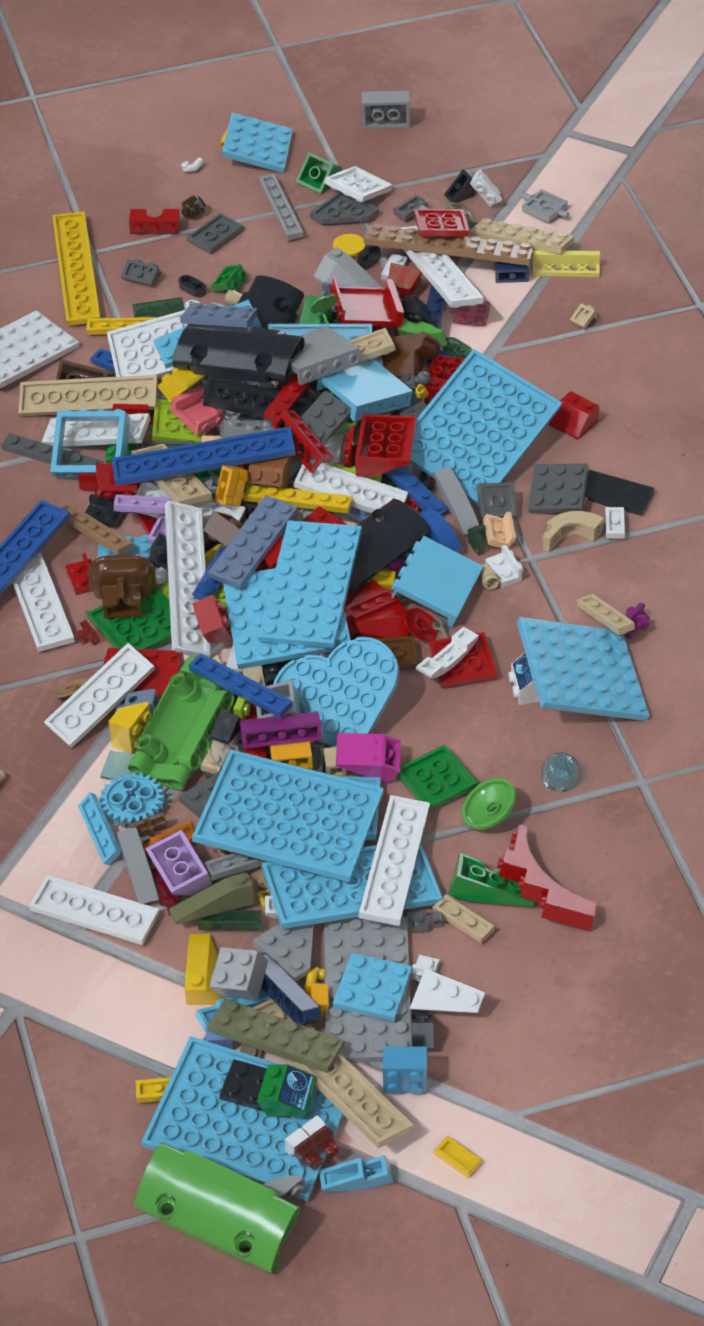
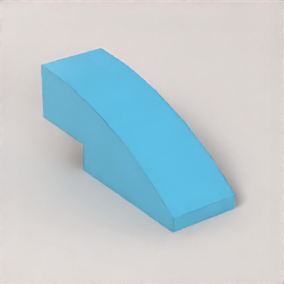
M385 1155L363 1161L360 1157L322 1169L319 1172L323 1192L363 1190L394 1183L391 1163Z

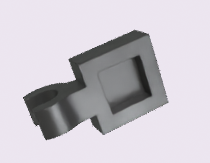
M428 911L407 912L408 933L429 932L428 927H443L442 912H433L431 915H428Z

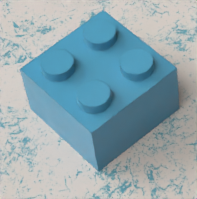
M383 1046V1093H411L415 1095L427 1093V1047Z

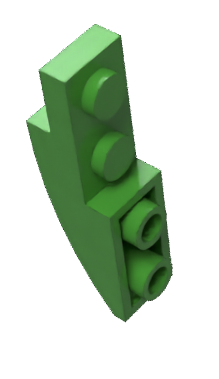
M403 318L402 327H395L400 336L426 332L441 343L440 347L447 345L444 331L423 321L416 324Z

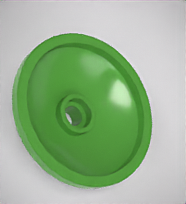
M503 778L489 779L476 786L463 803L462 818L464 822L476 830L489 829L500 824L513 810L517 797L515 787L511 782Z

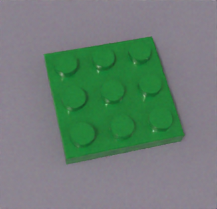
M445 744L400 766V772L396 775L416 800L430 803L429 812L472 791L478 786V782Z

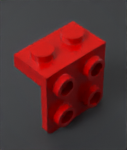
M98 463L96 465L98 499H115L116 495H136L138 491L137 484L115 485L112 463Z

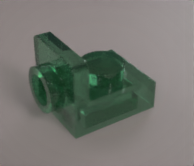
M484 524L468 529V543L477 556L484 554L486 526Z

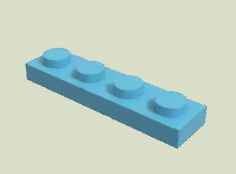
M90 792L78 807L103 864L110 865L122 851L96 794Z

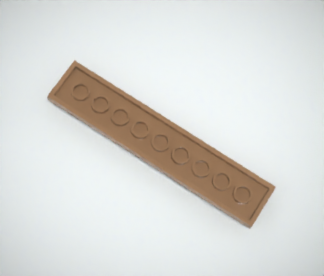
M381 224L370 225L364 238V244L527 266L530 264L534 246H530L528 243L517 244L512 241L486 240L476 236L463 238L431 236L430 238H424L419 236L418 231L413 228L401 229L397 226L386 227Z

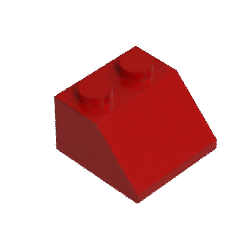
M570 391L560 400L562 407L551 419L549 426L578 440L598 422L599 405Z

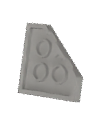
M279 923L253 939L252 945L260 953H267L297 982L310 972L314 924L281 929Z

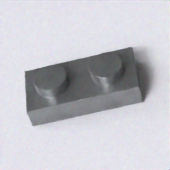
M416 194L394 208V215L406 221L414 216V209H418L421 205L428 207V201Z

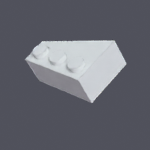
M425 969L410 1009L478 1013L486 993Z

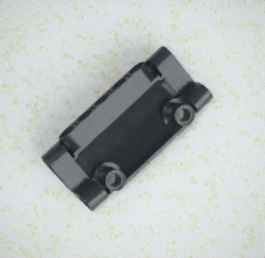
M258 275L255 277L249 291L242 294L237 304L249 300L252 308H257V318L261 327L268 329V324H294L298 319L296 312L305 295L298 288L282 280Z
M188 324L178 340L173 356V367L192 370L197 375H210L259 383L271 381L288 383L292 374L291 362L303 351L305 340L303 336L288 335L280 330Z
M392 499L381 508L375 509L371 515L355 525L361 526L362 533L348 592H353L413 549L416 541H421L423 536L426 537L431 533L429 524L409 505L400 500Z

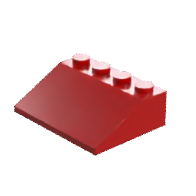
M363 414L355 456L356 476L374 477L410 464L417 416Z
M108 648L103 666L122 648ZM136 649L154 665L155 670L132 692L156 689L160 700L170 679L179 673L184 664L183 652ZM126 697L120 703H125Z

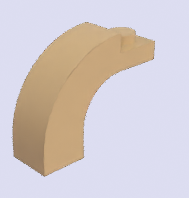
M569 511L553 517L547 522V531L542 537L543 550L550 552L562 538L572 535L581 536L594 542L603 532L604 518L585 511Z

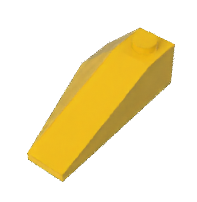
M189 934L185 973L186 1005H216L218 999L226 998L219 996L209 987L218 959V953L210 934Z

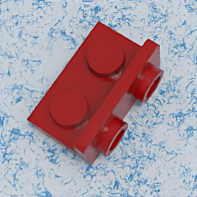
M86 553L82 554L83 561L65 565L66 573L76 596L91 592L88 567L92 560L87 558Z

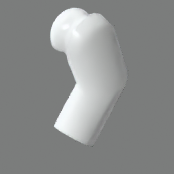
M197 158L193 164H189L186 161L181 164V167L186 173L194 172L204 164V160Z

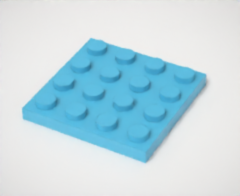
M231 113L221 156L283 173L293 129L241 114Z

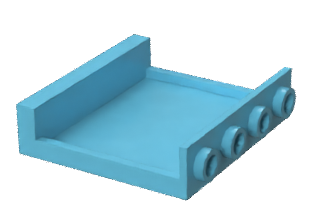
M375 359L319 378L316 390L328 388L351 408L350 418L353 421L361 420L363 414L379 415L410 406L413 392Z
M423 536L420 542L416 541L412 549L414 554H409L405 562L407 567H402L398 575L401 577L400 580H395L391 588L394 590L391 597L394 598L398 592L448 617L447 626L452 628L483 566Z

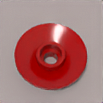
M411 608L405 613V625L414 637L421 641H431L435 638L437 630L433 628L435 621L426 611L420 608Z

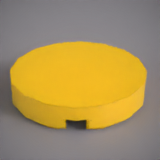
M343 234L333 241V249L337 247L351 257L356 256L357 258L366 248L364 239L357 234Z

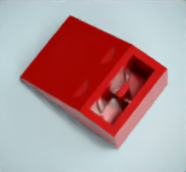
M435 355L433 357L429 370L431 379L424 386L428 391V396L424 398L425 404H429L465 358Z

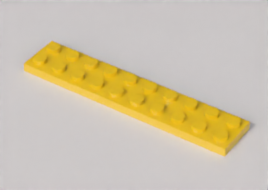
M85 211L52 215L67 326L87 324L88 318H100Z

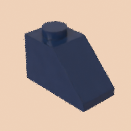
M494 261L495 283L529 282V267L527 265Z

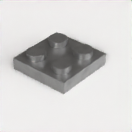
M513 482L477 484L481 520H483L486 514L503 518L507 511L511 512L512 519L517 518Z

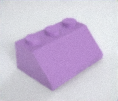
M182 830L146 848L148 855L173 895L194 896L212 886L207 870Z

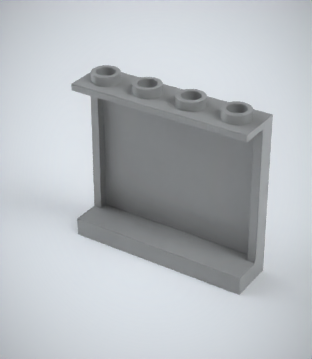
M326 326L300 335L305 340L304 349L291 362V370L298 374L299 385L361 364L360 350L357 346Z

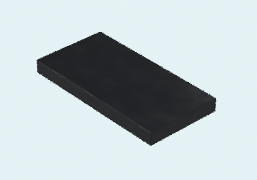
M589 469L585 493L589 501L609 507H624V511L642 516L654 493V487Z

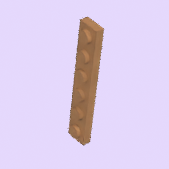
M67 503L60 506V508L70 511L71 517L66 522L67 524L116 555L125 554L134 549L133 542L72 504Z

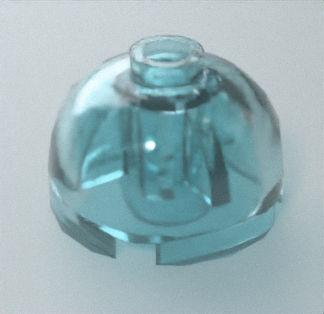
M556 752L544 760L541 768V780L547 788L552 791L562 789V792H567L579 784L581 776L580 765L572 755L565 752Z

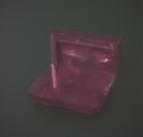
M483 301V304L475 306L450 307V314H453V324L486 326L491 303Z

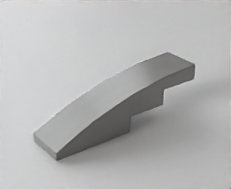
M451 467L433 472L446 506H449L454 521H457L462 536L480 531L481 528L471 504Z
M134 827L116 832L137 902L146 905L159 901L137 828Z

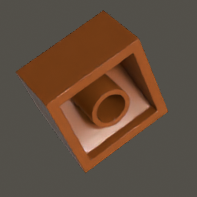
M292 456L250 463L247 483L288 488Z

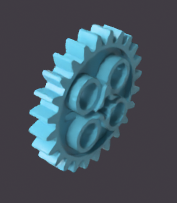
M135 771L132 772L131 776L127 772H125L124 777L117 775L116 781L110 779L111 785L105 784V789L101 790L102 796L99 797L100 805L108 821L113 820L114 825L121 822V827H124L126 823L132 824L154 814H159L160 810L164 808L163 803H165L164 790L161 787V783L157 784L156 778L151 780L150 775L143 777L142 772L136 776Z

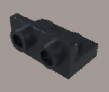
M90 494V504L85 511L89 516L114 529L118 528L125 516V512L114 511V499H98L97 495Z

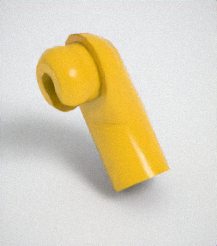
M319 967L313 968L307 974L305 989L307 983H316L317 979L324 980L326 970L319 969Z

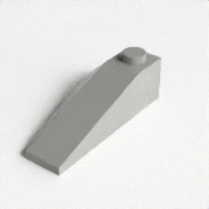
M337 247L324 255L314 274V279L322 284L323 282L332 283L333 277H336L337 284L383 288L349 254Z

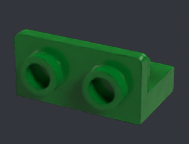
M241 264L225 266L210 287L213 292H223L226 290L227 292L228 290L238 292L248 279V276Z

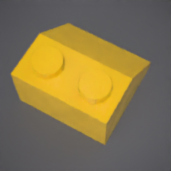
M175 368L172 371V375L167 373L161 378L162 382L157 387L171 403L172 398L192 389L207 375H197L192 370Z

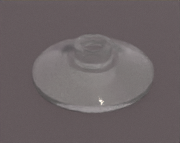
M234 738L228 745L215 740L211 743L210 753L212 759L221 768L230 749L246 753L243 745Z

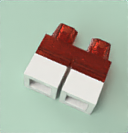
M318 1115L304 1124L302 1129L299 1128L285 1138V1151L290 1156L294 1155L302 1167L308 1165L314 1171L323 1164V1159L319 1156L323 1152L329 1158H333L339 1153V1146L334 1141V1133Z

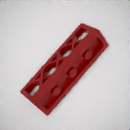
M282 410L272 427L279 429L283 420L285 421V427H291V432L295 433L294 448L296 456L308 471L315 473L322 462L331 463L334 457L295 411ZM300 444L305 446V453L303 454L300 452ZM310 455H313L316 459L313 465L310 464Z

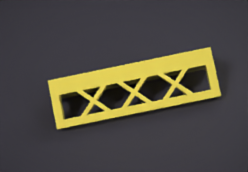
M533 250L532 276L599 277L600 251H563L561 254ZM571 268H577L578 270L572 271ZM596 268V271H589L587 269Z

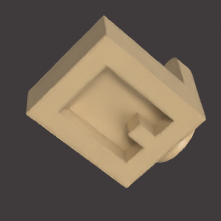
M581 303L570 318L571 323L585 330L592 319H598L595 312L596 309Z

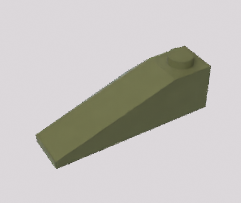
M247 873L227 877L171 907L169 913L175 924H180L254 904L253 883Z

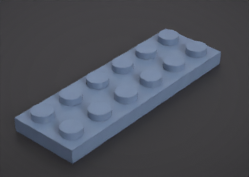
M265 495L208 571V577L241 590L285 531L288 520L292 521L296 516L298 507Z

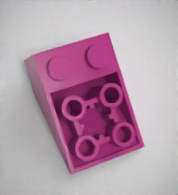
M338 733L336 766L366 777H381V782L389 784L400 772L401 740L385 734Z

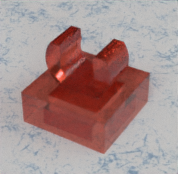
M87 620L82 621L80 625L83 630L75 633L77 639L80 640L82 645L87 644L89 640L93 645L98 644L100 640L93 627Z

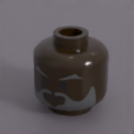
M192 195L182 202L181 213L185 218L189 217L195 220L205 212L204 208L206 205L201 197Z

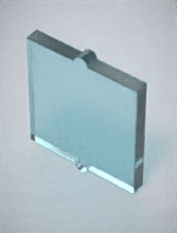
M110 750L100 778L114 779L116 781L117 775L124 777L125 772L131 776L132 773L128 770V765L134 754L127 753V751Z

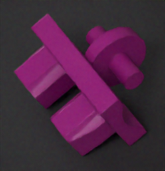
M639 603L636 607L630 606L626 610V616L634 622L635 629L628 631L625 634V638L630 639L639 629L646 630L650 626L649 616L644 610V603Z

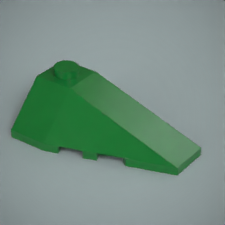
M462 853L459 854L450 881L448 895L467 902L533 907L535 901L520 897L521 889L518 888L519 882L498 877L499 870L496 869L493 872L484 866L485 862Z

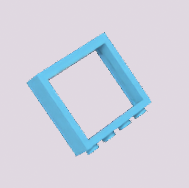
M67 409L63 412H57L50 469L55 478H78L79 473L96 474V465H61L66 421H119L115 457L127 455L130 416L126 411L121 409L114 411L104 409L97 411L86 409L73 411Z

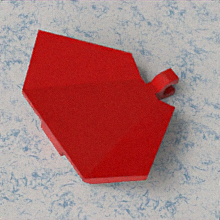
M376 581L365 582L353 592H348L344 606L347 623L352 621L359 635L373 638L407 636L408 629L405 625L404 617L408 610L399 603L400 599L396 595L394 598L391 597L393 594L388 588L384 589Z

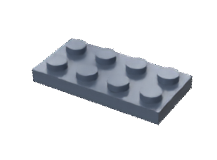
M192 303L180 316V323L248 328L257 316V308Z

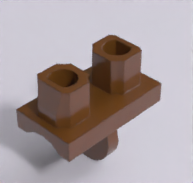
M163 812L128 825L129 829L137 828L141 842L169 829Z

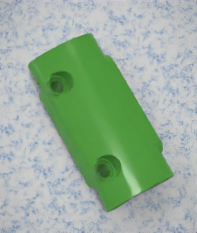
M191 657L185 660L179 673L170 679L149 721L136 741L137 751L128 765V770L131 773L135 771V774L138 776L142 772L143 777L150 775L151 780L157 779V784L161 783L163 787L176 790L184 789L193 770L199 769L214 741L210 739V735L220 711L229 712L234 703V693L189 670V664L195 659Z
M164 1142L158 1145L140 1182L134 1202L135 1208L161 1220L165 1226L244 1264H253L271 1274L277 1270L280 1264V1249L295 1225L301 1210L299 1206L280 1198L275 1191L192 1151L185 1150L183 1152ZM173 1210L171 1214L163 1215L165 1211ZM246 1247L251 1248L247 1253L241 1252Z

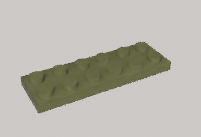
M226 998L209 1022L207 1029L211 1033L325 1073L329 1072L344 1046V1039Z

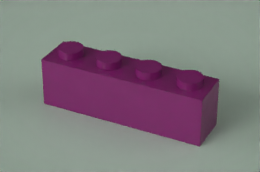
M318 712L284 715L281 718L275 716L240 720L243 749L322 740L321 720Z

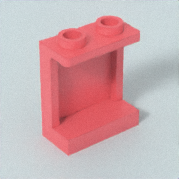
M200 385L172 398L171 412L196 436L206 433L216 426H220L226 415V410L218 411L216 408L202 406L204 388Z

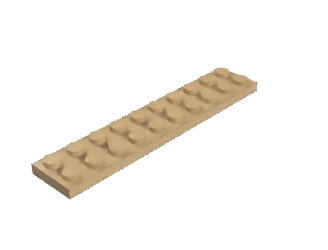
M272 999L252 1007L292 1021ZM310 1024L306 1025V1027L314 1029ZM340 1053L328 1073L289 1060L296 1068L316 1076L315 1087L377 1148L413 1131L414 1125Z

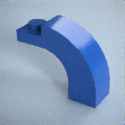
M426 509L419 513L431 528V533L428 535L431 540L455 552L462 549L455 532L438 512Z

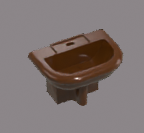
M426 332L396 336L391 338L396 350L380 357L385 359V368L396 378L400 379L404 375L415 374L417 377V374L423 371V362L432 359L436 355L441 343Z
M137 554L107 555L93 560L88 567L90 591L94 592L96 598L103 600L104 619L142 617V598L151 595L153 589L157 587L155 568L148 558Z

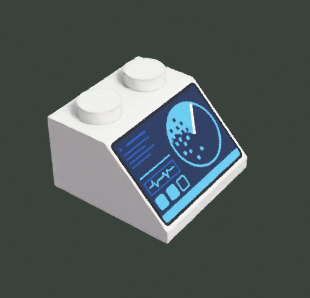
M524 653L511 663V672H508L509 682L513 683V697H517L519 705L539 702L526 653Z

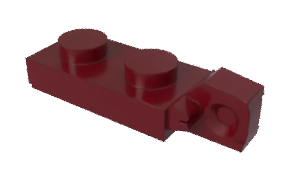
M153 868L151 872L159 904L166 906L168 915L171 916L169 909L175 906V903H180L179 895L171 893L157 868Z

